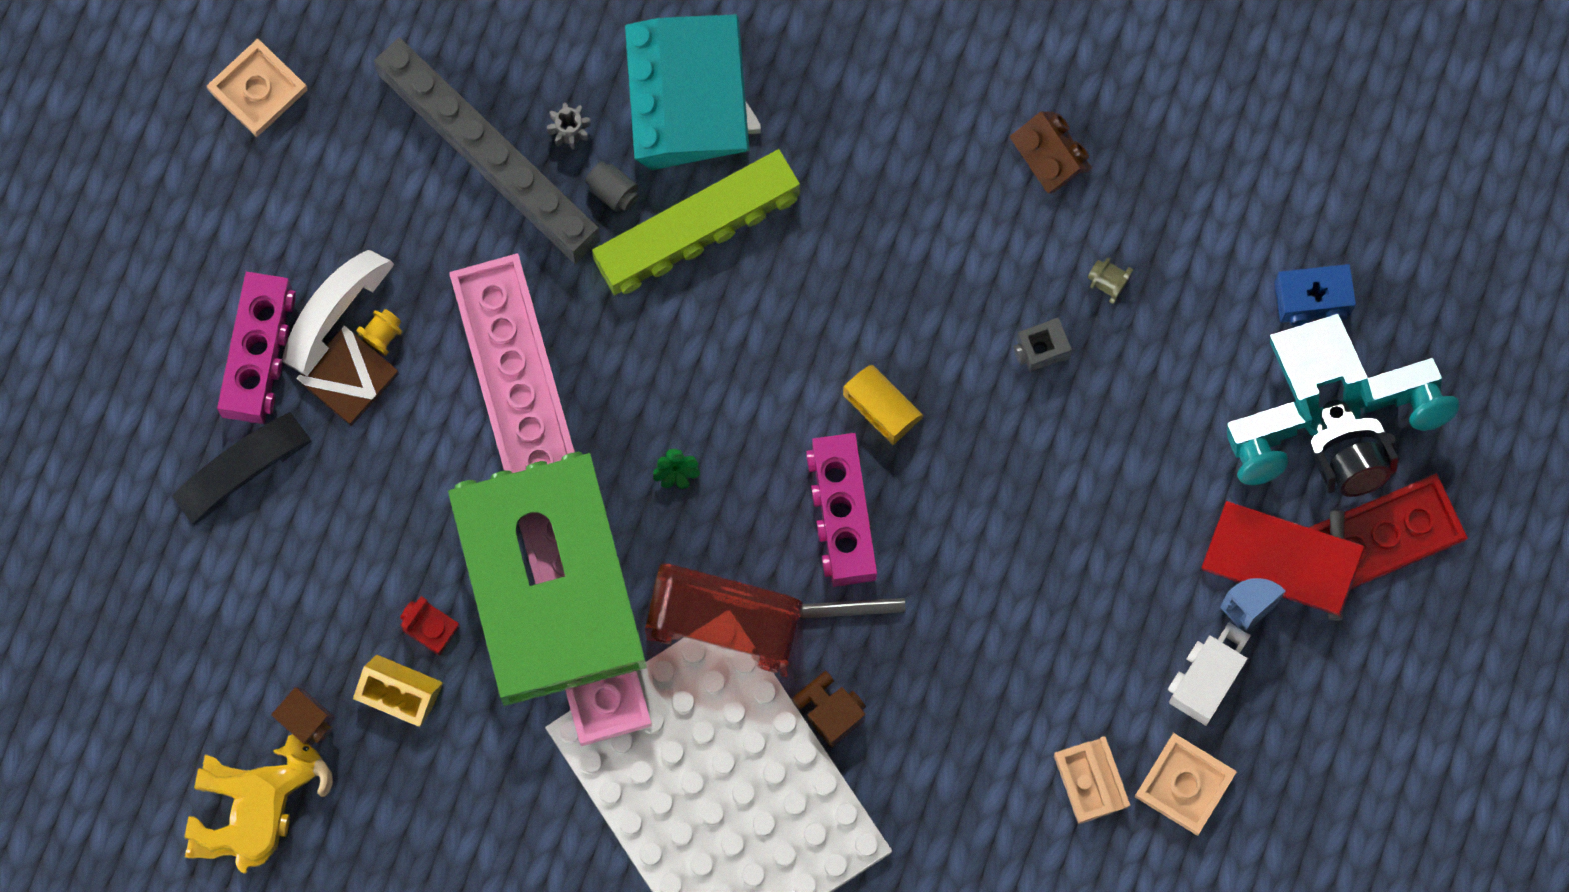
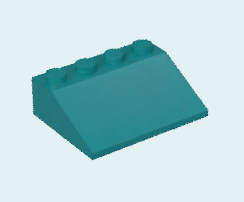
M739 16L667 17L625 25L634 159L650 170H657L750 151Z

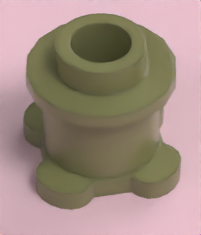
M1108 257L1104 263L1097 260L1087 278L1092 280L1091 289L1096 287L1110 295L1109 302L1114 304L1128 283L1134 269L1128 267L1124 271L1110 263L1111 258Z

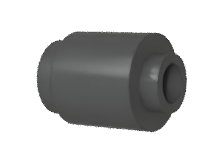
M601 161L593 167L586 177L585 183L590 186L589 191L614 212H619L622 209L624 211L629 210L639 197L636 193L638 185L613 164H606L604 161Z

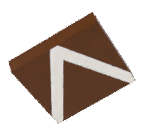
M344 326L327 344L329 349L309 375L305 376L301 373L296 379L352 427L399 375V372Z

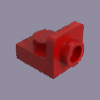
M420 596L416 603L411 601L400 616V619L403 621L401 623L403 632L439 656L460 627L458 622L430 605L428 600Z

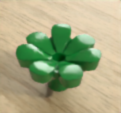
M669 449L666 452V457H661L657 460L658 468L653 470V479L657 482L661 481V486L664 488H670L676 482L679 489H686L690 486L687 477L697 478L700 475L698 461L692 455L684 457L681 450Z

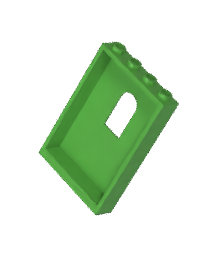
M572 452L564 455L561 461L547 464L546 461L535 462L526 466V470L516 473L508 470L500 471L491 475L489 480L478 483L476 480H466L456 484L455 489L448 490L503 706L647 668L590 453L583 455L582 452ZM530 513H540L546 516L552 524L565 577L529 586L516 536V527L523 516Z

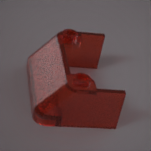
M660 564L645 625L646 639L653 642L671 644L672 639H680L681 636L752 655V659L758 662V668L773 673H778L780 668V676L788 677L803 622V602L785 594L684 567Z

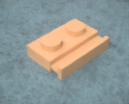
M1105 736L1055 752L1054 758L1078 824L1130 807Z

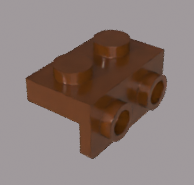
M1040 111L1009 137L1046 192L1054 194L1079 173H1087L1092 169V166L1087 161L1089 154L1079 142H1074L1068 133L1070 127L1067 121L1059 113Z

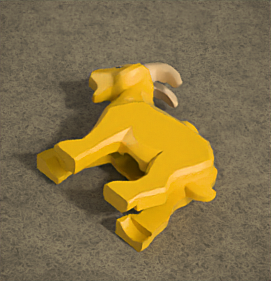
M292 734L288 736L285 746L274 749V753L287 758V765L266 766L253 770L230 768L222 765L216 758L205 755L203 768H198L194 789L232 797L234 802L231 808L229 826L217 830L206 828L196 817H188L184 838L188 839L185 858L215 859L223 855H232L236 857V866L243 874L247 873L249 867L265 864L268 858L277 850L280 836L286 837L288 832L290 815L284 814L287 797L316 776L320 777L318 794L321 797H325L331 790L333 784L332 772L317 750L311 745L303 744Z

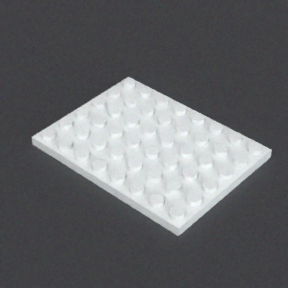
M730 608L647 661V668L637 671L652 727L582 747L571 711L545 727L652 892H833L892 853L891 848Z

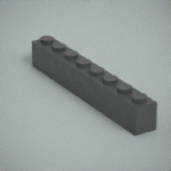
M400 37L374 60L378 76L574 264L600 241L599 227Z

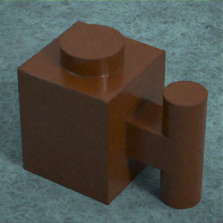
M825 670L791 699L799 709H802L810 701L816 705V708L808 714V722L832 749L865 721L866 714L863 710L866 708V705L853 690L847 693L843 687H840L829 696L824 690L835 681Z
M294 687L271 714L299 741L311 746L315 742L320 744L326 739L333 729L330 724L336 718L308 692L298 687Z

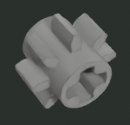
M563 103V109L558 113L550 111V118L555 124H549L547 131L551 135L557 134L555 138L556 146L565 143L570 144V147L575 149V143L580 139L583 141L588 140V134L583 128L590 127L591 120L587 117L581 118L583 113L582 106L579 105L576 109L568 108V105ZM572 122H574V123H575V128H573V127H571V126H569V125H571ZM563 124H565V125H567V126H569V127H567L566 130H564V129H563Z

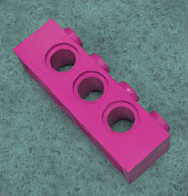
M245 272L217 407L222 418L265 424L266 414L271 415L275 404V393H271L273 380H279L282 370V359L278 358L280 346H286L289 336V325L285 324L287 312H293L296 302V291L292 290L288 278ZM271 308L275 310L274 315L269 320L261 321L257 319V315L262 309ZM264 342L268 344L264 353L260 355L250 353V349L255 343ZM257 376L260 378V383L256 388H243V383L248 377Z
M849 433L812 439V450L806 451L808 470L809 472L816 471L818 484L812 485L811 490L814 507L821 506L823 520L816 521L819 542L826 541L828 555L822 556L824 576L832 577L833 587L876 581L877 570L856 434ZM837 468L844 472L845 478L835 483L829 481L825 474L828 470ZM837 503H843L850 508L851 512L846 517L839 518L834 516L830 509ZM842 538H849L855 542L856 548L852 552L843 553L837 549L836 543Z

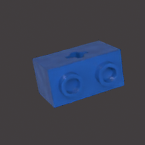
M1350 264L1278 272L1274 281L1280 323L1290 322L1292 326H1301L1312 322V319L1326 318L1339 314L1341 321L1348 318V315L1352 314L1356 306ZM1315 292L1316 297L1322 298L1321 301L1316 302L1313 296H1309L1310 293Z

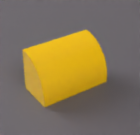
M874 365L861 370L843 386V396L892 445L900 440L924 417Z
M375 655L363 667L353 699L420 727L431 712L443 682L382 656Z

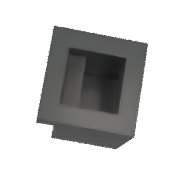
M1059 317L1018 332V344L1013 346L1020 366L1027 364L1030 372L1059 361L1069 360L1072 351ZM1037 345H1042L1046 348L1047 352L1038 355L1034 352L1033 348Z

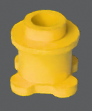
M384 309L382 313L375 310L372 313L374 315L373 319L365 329L359 326L356 331L364 342L372 346L383 356H386L389 353L387 345L396 334L401 335L403 332L398 327L402 322L387 309Z

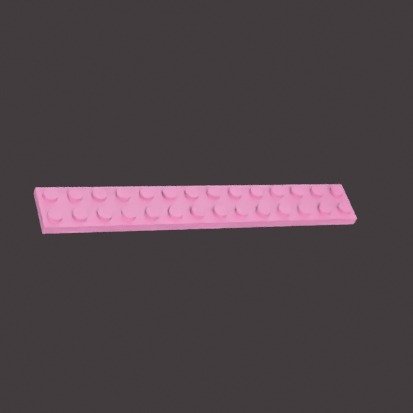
M518 253L449 272L504 471L508 470L516 473L526 470V466L535 462L546 461L547 464L561 461L564 455L574 452V448ZM530 513L523 516L519 520V526L535 583L539 584L565 577L550 520L540 513ZM637 671L565 690L581 747L652 727Z

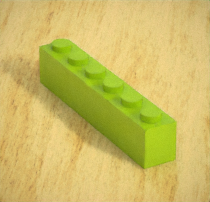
M778 149L592 250L593 260L614 296L621 292L623 294L631 293L642 285L641 281L652 275L660 277L673 268L672 264L683 258L686 260L694 259L704 251L703 247L715 241L718 244L727 241L735 235V230L746 224L748 227L760 223L766 218V213L778 207L779 210L788 208L797 201V196L800 195V183Z

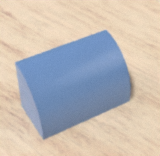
M1261 578L1248 579L1240 582L1228 591L1220 608L1239 629L1248 632L1278 605L1285 590L1270 580Z

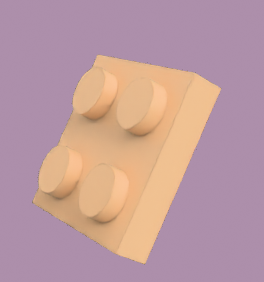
M256 39L207 85L208 91L256 137L265 131L308 90L307 85L259 39Z
M1173 733L1136 793L1135 798L1198 836L1237 771Z

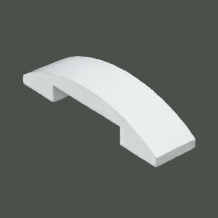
M367 250L339 267L325 280L305 305L290 333L282 362L308 376L329 349L321 340L361 289L365 288L373 292L394 264L390 260Z

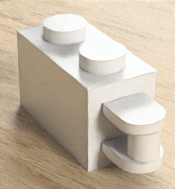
M1229 622L1218 640L1209 635L1205 644L1197 641L1187 657V660L1192 665L1186 674L1179 671L1168 688L1173 693L1169 704L1207 726L1248 659L1240 653L1251 635ZM1225 638L1238 644L1236 650L1223 643Z

